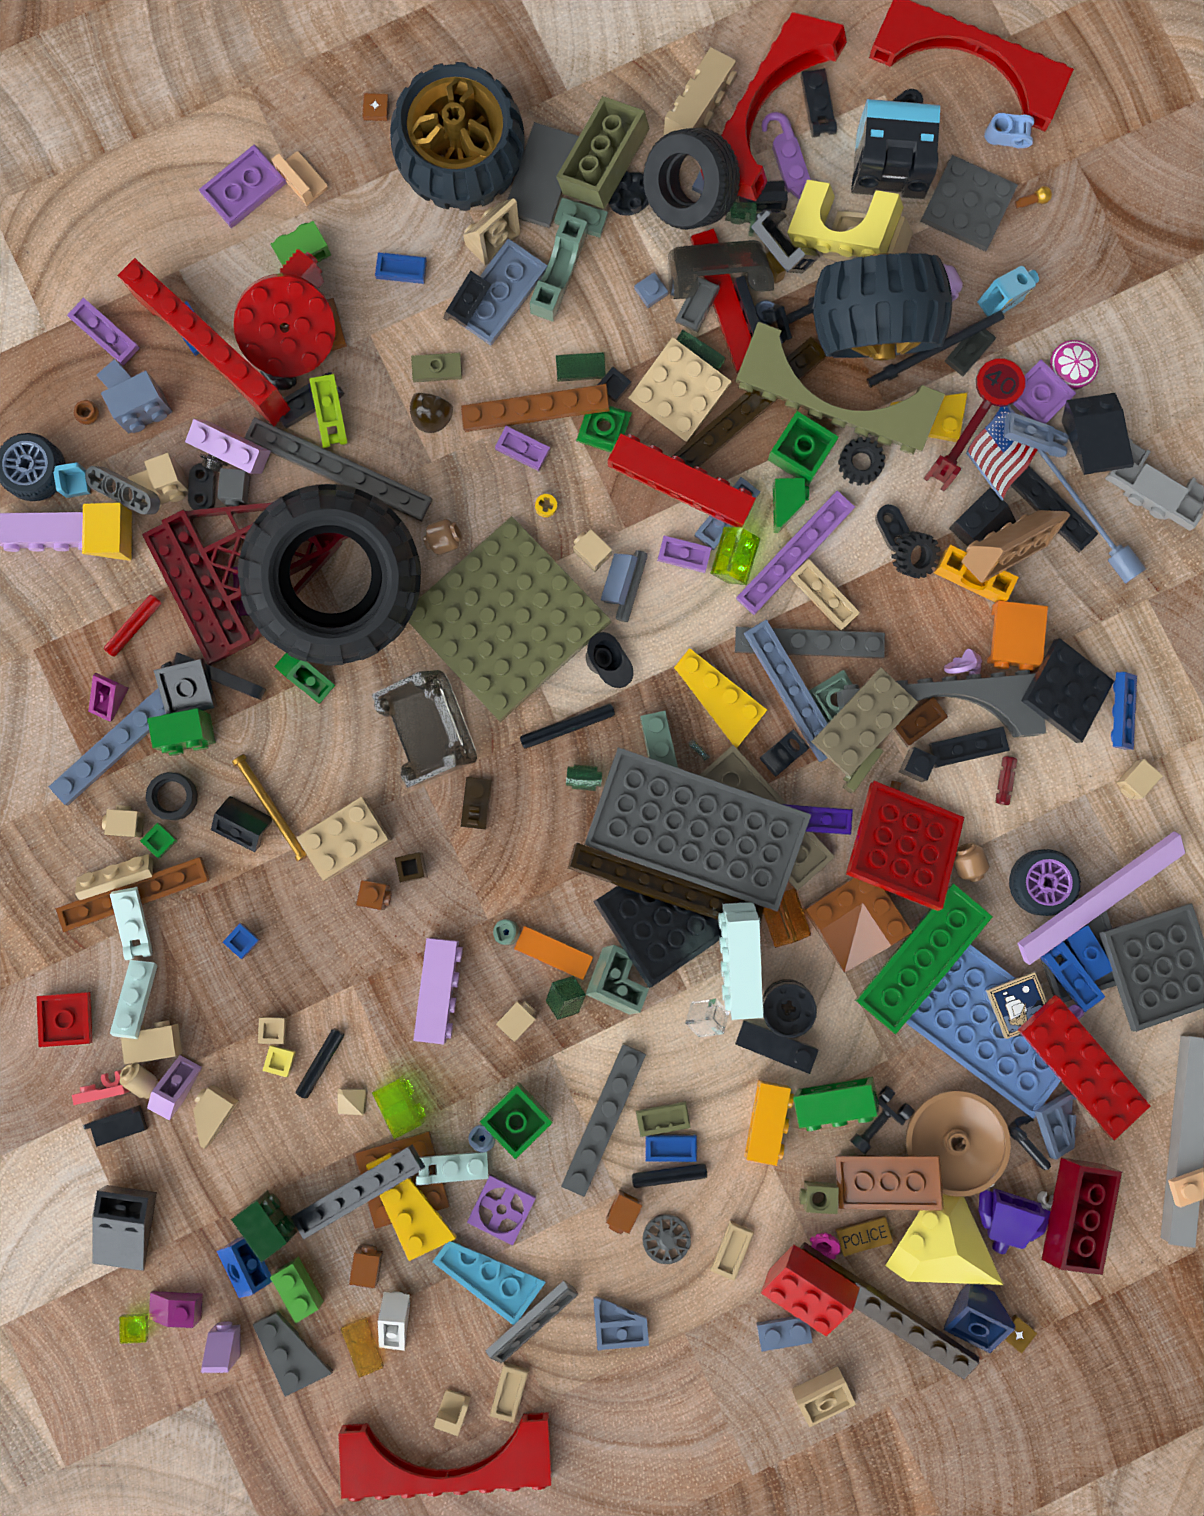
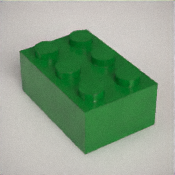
M873 1077L799 1088L793 1096L799 1129L806 1128L807 1131L822 1129V1125L831 1123L832 1127H841L847 1125V1121L857 1119L858 1123L871 1122L874 1120L873 1117L878 1116L879 1102Z

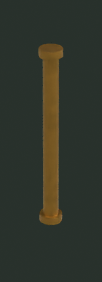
M245 754L238 756L232 761L234 767L237 766L255 792L295 853V860L297 862L307 857V854L246 762L247 757Z

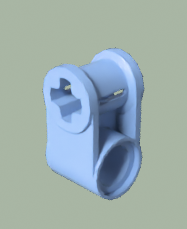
M998 113L992 118L984 133L985 139L992 145L1011 146L1014 148L1030 147L1033 144L1031 127L1034 125V118L1030 115Z

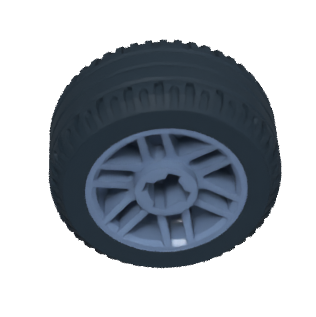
M34 433L14 435L0 446V484L8 492L25 501L35 502L48 499L51 495L58 492L55 485L54 470L55 466L66 464L64 456L52 442L41 435Z

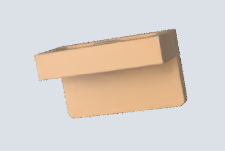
M298 151L286 160L279 153L271 159L274 167L285 178L287 184L306 206L328 189L324 180Z

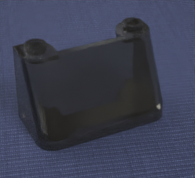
M747 240L680 246L673 248L668 254L667 267L670 299H686L695 295L698 290V276L741 273V276H745V279L754 291H774L773 273L765 248L759 241Z
M419 671L372 694L376 711L384 717H392L408 762L401 767V778L407 788L459 770L477 761L474 744L451 684L442 671Z

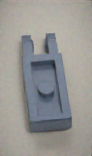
M1010 412L1005 417L1004 438L1048 452L1051 456L1058 458L1066 456L1068 449L1063 445L1068 442V435L1054 429L1053 426Z

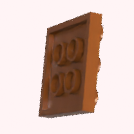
M430 1131L356 1152L355 1157L360 1175L368 1171L366 1167L368 1163L389 1153L395 1155L412 1144L420 1157L437 1156ZM429 1165V1175L435 1174V1165ZM419 1172L411 1176L412 1182L426 1196L427 1201L435 1211L450 1206L444 1183L417 1185L416 1176H419ZM380 1196L368 1201L375 1229L392 1224Z

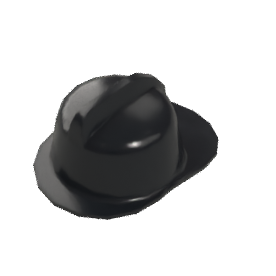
M606 632L596 633L590 638L586 652V663L589 669L598 674L611 687H626L632 681L634 672L633 666L620 643L614 636Z

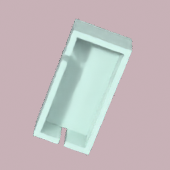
M752 902L723 904V913L718 914L722 934L719 941L720 952L723 961H721V975L724 981V985H722V999L724 1000L725 1011L730 1010L732 1020L763 1018L759 917Z

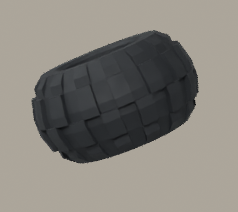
M317 484L302 487L283 495L272 502L258 516L244 539L238 563V577L244 607L259 629L258 631L271 644L273 643L279 649L288 653L289 656L301 661L335 666L367 659L379 653L380 650L402 633L418 603L421 584V564L412 535L404 522L388 505L375 496L357 488L339 484ZM337 533L347 536L361 546L369 559L371 566L369 589L363 599L349 610L339 613L316 611L302 602L293 589L290 579L292 558L302 543L318 534Z

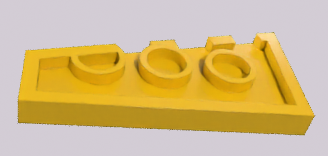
M690 648L674 667L736 748L739 747L768 711Z

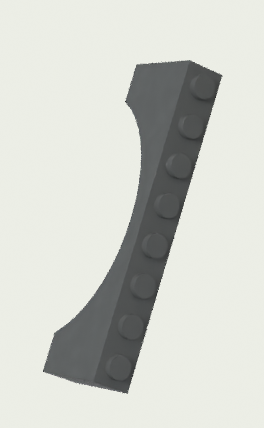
M1030 670L1017 671L1015 676H1006V672L992 673L991 678H982L981 674L966 676V680H957V676L942 678V682H933V678L919 679L917 684H908V680L896 681L916 701L933 697H950L977 704L996 716L1009 730L1013 738L1046 734L1045 719L1021 701L1035 674H1030ZM859 684L845 685L844 690L837 693L839 711L860 689Z

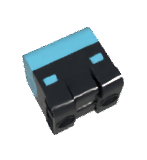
M867 99L857 129L851 193L874 195L875 190L901 192L902 190V198L925 199L938 166L940 105Z

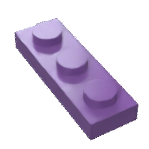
M84 297L67 314L76 325L123 366L140 349L137 344Z

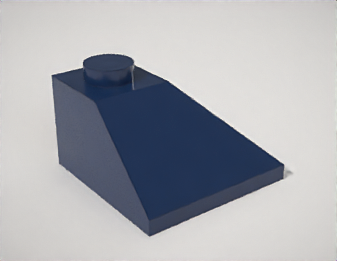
M967 1284L959 1292L943 1330L991 1353L1015 1330V1324L994 1291L984 1287L982 1284Z

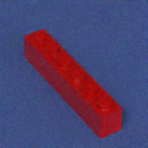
M620 434L608 458V467L732 527L742 530L756 500L750 491L744 488H739L738 490L730 486V482L721 477L715 479L707 475L708 472L698 466L692 468L686 465L685 461L680 457L674 455L669 457L663 454V450L657 446L650 445L648 447L640 443L641 440L634 435L627 434L626 436Z

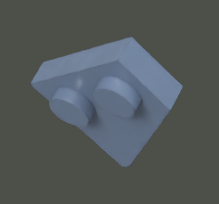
M1069 1090L1035 1110L1049 1158L1056 1160L1075 1148L1074 1129L1076 1126V1115L1072 1114L1073 1099L1076 1098Z
M598 1296L593 1297L597 1350L649 1346L646 1316Z

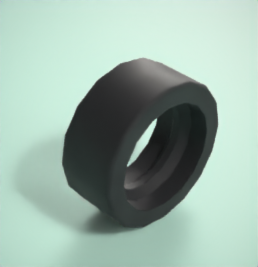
M166 772L159 774L151 780L146 789L145 798L148 808L154 815L161 819L179 820L185 818L194 810L197 804L198 793L196 786L188 777L179 773ZM168 782H177L186 791L184 805L175 811L163 809L157 799L160 787Z

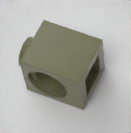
M804 1181V1189L800 1188L799 1203L803 1205V1208L808 1213L838 1214L839 1188L835 1183ZM816 1192L824 1193V1199L820 1203L812 1202V1196Z

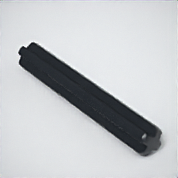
M608 703L520 736V741L523 748L527 749L614 717L615 711L612 704Z

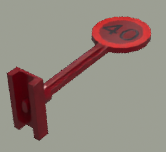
M995 358L986 362L979 369L976 377V389L983 401L949 455L944 457L940 455L925 475L924 480L928 481L933 476L944 483L940 488L944 492L962 468L957 466V459L992 405L1006 407L1015 403L1021 397L1025 388V376L1021 368L1013 361L1005 358Z

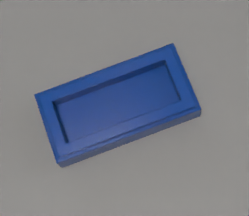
M378 252L375 277L381 280L424 284L427 259L426 257Z
M655 1134L645 1136V1161L697 1162V1135Z

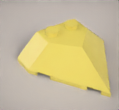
M943 1194L944 1209L942 1211L920 1210L885 1265L909 1282L1003 1285L964 1196Z

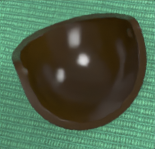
M427 393L413 394L410 402V415L414 425L419 430L426 433L438 432L445 428L451 419L453 406L445 399Z

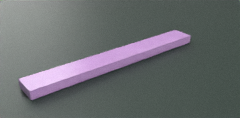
M1175 831L1019 941L1018 946L1024 962L1031 965L1183 856L1185 850L1181 835Z

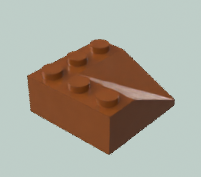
M850 877L803 908L804 913L844 973L912 933L884 889L854 877Z

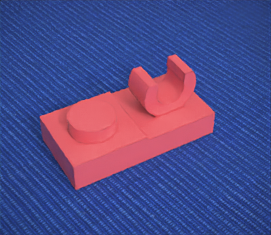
M121 1070L115 1071L116 1078L114 1082L109 1080L108 1073L102 1074L101 1082L104 1087L96 1088L95 1084L80 1087V1092L72 1095L73 1105L130 1092L120 1084Z

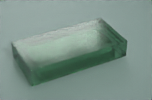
M604 352L556 355L557 382L603 379L606 375Z

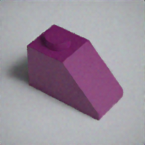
M151 1291L149 1319L166 1327L194 1328L201 1320L203 1293Z

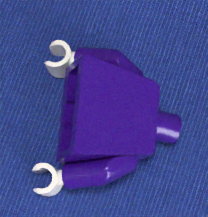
M990 1187L980 1192L979 1214L982 1225L987 1229L988 1237L994 1240L992 1249L999 1254H1006L1009 1246L1023 1249L1029 1242L1042 1236L1046 1232L1049 1222V1208L1052 1206L1053 1195L1050 1196L1049 1202L1046 1203L1047 1192L1041 1191L1038 1194V1202L994 1188L993 1192L990 1191Z

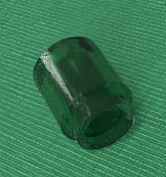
M574 764V767H567L566 786H571L572 789L587 791H596V786L601 787L602 772L598 771V766Z

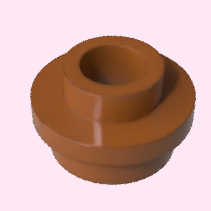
M90 400L79 401L74 407V417L79 423L90 425L98 419L99 409ZM86 410H91V413L87 417H84V412Z

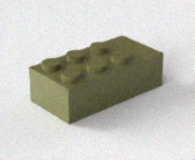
M604 96L601 97L556 176L564 195L605 209L650 129L645 110Z

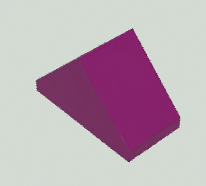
M93 674L88 712L111 722L129 688L101 674Z

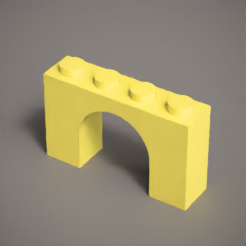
M807 180L787 231L795 247L812 248L822 253L835 252L844 257H867L873 254L887 253L904 208L899 194L875 191L864 220L851 230L837 232L825 227L827 216L835 198L830 183Z

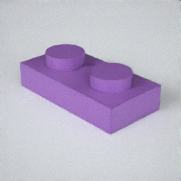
M506 426L495 446V450L540 471L550 451V447Z
M663 536L657 561L705 573L712 548Z

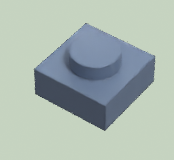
M655 272L634 285V290L647 308L668 296V290Z

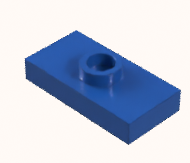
M1085 925L1065 939L1074 956L1093 981L1113 971L1108 957L1088 925Z

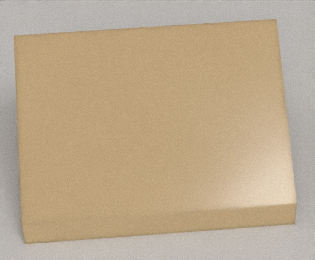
M838 1366L792 1388L796 1402L809 1427L856 1405Z

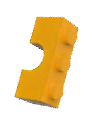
M949 545L944 550L938 566L934 570V574L995 603L1009 599L1019 577L1003 571L981 583L962 563L967 552L952 545Z

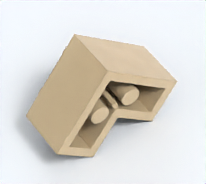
M169 453L144 461L147 470L128 477L129 480L155 492L159 497L160 507L162 506L161 504L169 501H181L185 498V495H188V483L182 467Z

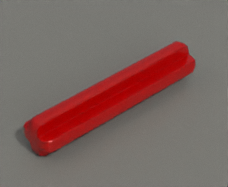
M149 595L104 646V650L113 657L117 656L161 605L160 600L154 595Z

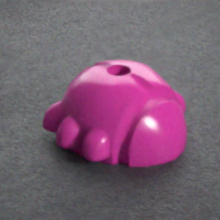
M818 1233L816 1237L810 1238L811 1247L830 1259H836L841 1246L834 1236L828 1233Z

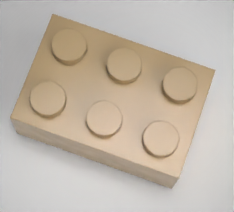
M363 797L355 800L297 837V840L323 881L331 880L392 841L370 804Z

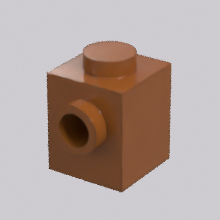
M361 880L356 906L385 910L386 906H389L391 902L392 891H389L390 885Z

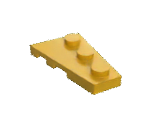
M968 393L944 396L928 437L957 442L961 433ZM901 401L891 402L889 406L895 405Z

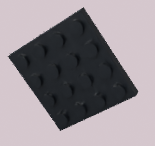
M620 886L614 887L593 901L648 988L665 979L717 943L719 938L722 937L719 920Z

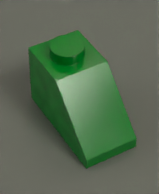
M805 478L774 479L772 484L774 533H779L803 508L805 501H809V486H805Z
M285 653L274 666L318 704L323 701L335 686L307 661L304 662L289 656L288 653Z

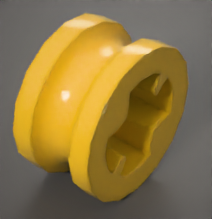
M542 494L536 499L535 510L539 516L548 518L556 512L557 501L552 495ZM549 500V505L553 506L552 510L548 508V512H544L539 503Z

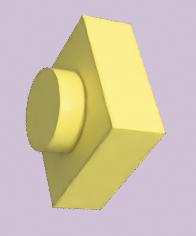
M270 1045L263 1071L289 1077L296 1051Z

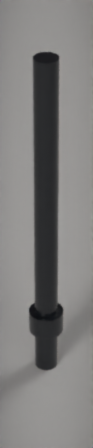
M1000 310L945 338L944 344L941 347L918 352L895 365L891 363L883 367V371L866 379L869 387L871 388L885 380L890 381L898 377V374L1004 320V314Z

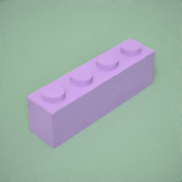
M83 512L0 513V546L9 552H18L20 548H29L30 551L37 552L44 551V548H53L56 551H69V547H78L79 550H82Z
M426 938L413 1041L445 1044L447 1038L451 1039L453 1023H449L450 1013L455 1012L456 998H453L452 994L453 987L457 988L459 983V972H455L456 962H461L463 947H459V941Z

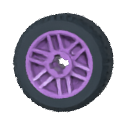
M1052 849L1034 850L1024 854L1015 862L1009 876V888L1015 902L1028 913L1039 916L1059 914L1075 902L1081 888L1079 871L1074 862L1063 853Z

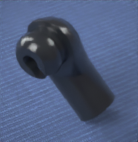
M260 371L278 391L290 390L297 384L296 377H277Z

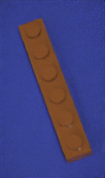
M606 384L461 405L463 429L465 432L610 411Z
M198 857L153 873L150 878L55 909L62 931L69 932L115 915L110 897L112 891L138 887L141 904L144 905L206 883L210 879L202 857Z

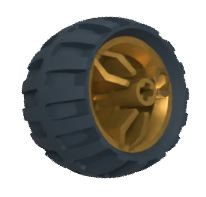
M456 62L449 65L440 63L433 65V68L425 73L421 71L412 79L411 85L403 89L396 102V109L392 114L390 139L396 165L404 180L410 184L415 193L426 201L432 200L437 207L447 210L449 208H459L460 211L471 210L472 207L488 205L493 202L496 195H502L508 189L513 177L519 171L525 145L524 126L519 108L508 89L499 80H494L488 71L480 67L476 69L464 62Z
M879 253L867 257H857L835 262L821 270L814 296V321L820 344L827 357H871L874 361L895 359L896 355L932 350L943 346L950 326L952 314L951 286L946 269L937 255H929L927 253Z

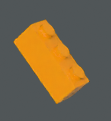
M758 1080L744 1154L746 1160L777 1166L778 1159H783L785 1145L781 1144L783 1134L788 1132L789 1119L786 1118L787 1108H792L794 1093H790L791 1088L789 1086Z

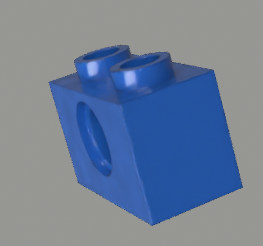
M243 1237L237 1238L217 1250L238 1298L253 1295L272 1283L270 1279L271 1274L265 1261L261 1263Z

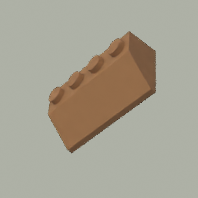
M1038 510L1030 515L1024 514L1014 524L1009 522L999 532L995 533L993 531L980 542L976 540L971 543L966 549L968 553L962 560V563L983 583L1048 547L1070 514L1067 511Z

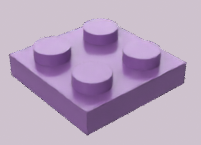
M1040 360L1025 375L1023 394L1013 405L1027 418L1046 424L1076 392Z

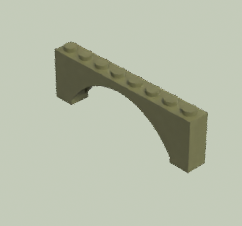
M758 322L735 381L739 383L740 389L751 393L753 389L762 392L763 398L774 402L776 398L786 402V407L794 410H799L801 407L809 411L808 415L817 419H822L823 416L832 419L831 424L845 428L847 425L855 428L854 433L868 437L871 434L878 437L877 441L887 446H891L894 443L901 446L900 450L905 453L914 455L915 452L923 451L945 396L944 393L921 385L916 393L908 399L882 409L855 411L833 406L812 394L796 377L782 349L779 337L781 330Z

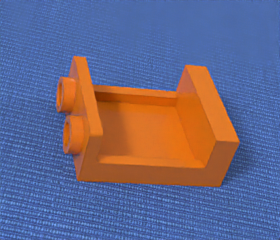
M997 601L994 603L991 615H995L991 656L987 658V663L994 664V668L1009 669V666L1019 667V671L1030 670V672H1034V669L1039 668L1044 656L1048 606Z

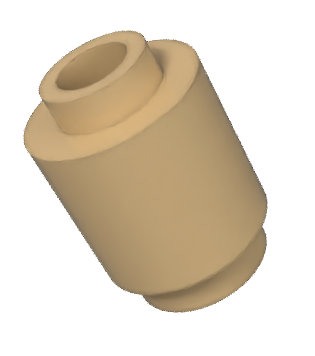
M138 1063L125 1066L120 1073V1084L139 1098H150L151 1092L159 1083L155 1075Z

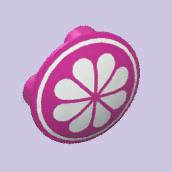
M1070 340L1060 344L1054 350L1050 359V368L1070 388L1077 390L1094 380L1099 370V359L1094 349L1087 343Z

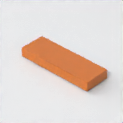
M527 926L523 927L514 947L519 952L581 980L584 979L593 959V956Z

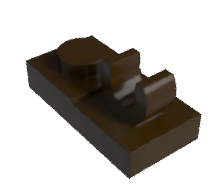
M466 777L460 827L486 830L492 780Z

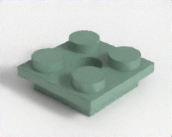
M844 670L809 690L827 723L839 712V707L832 705L830 701L831 695L844 690L845 685L852 684Z

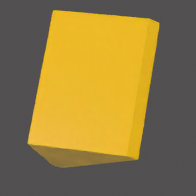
M121 503L83 504L82 554L127 561L132 560V511Z

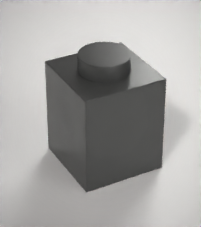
M220 468L218 499L226 507L248 505L250 475L244 470Z

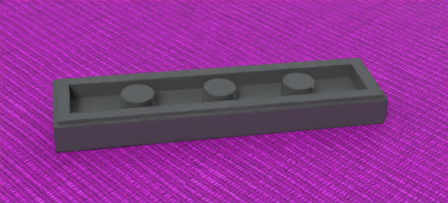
M565 1281L561 1282L486 1350L489 1358L499 1363L506 1361L578 1296L576 1289Z

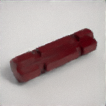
M1010 756L1002 758L1001 767H1003V770H1000L997 786L999 793H996L995 803L1005 806L1010 805L1011 802L1009 792L1013 790L1016 773L1013 772V769L1017 767V759Z

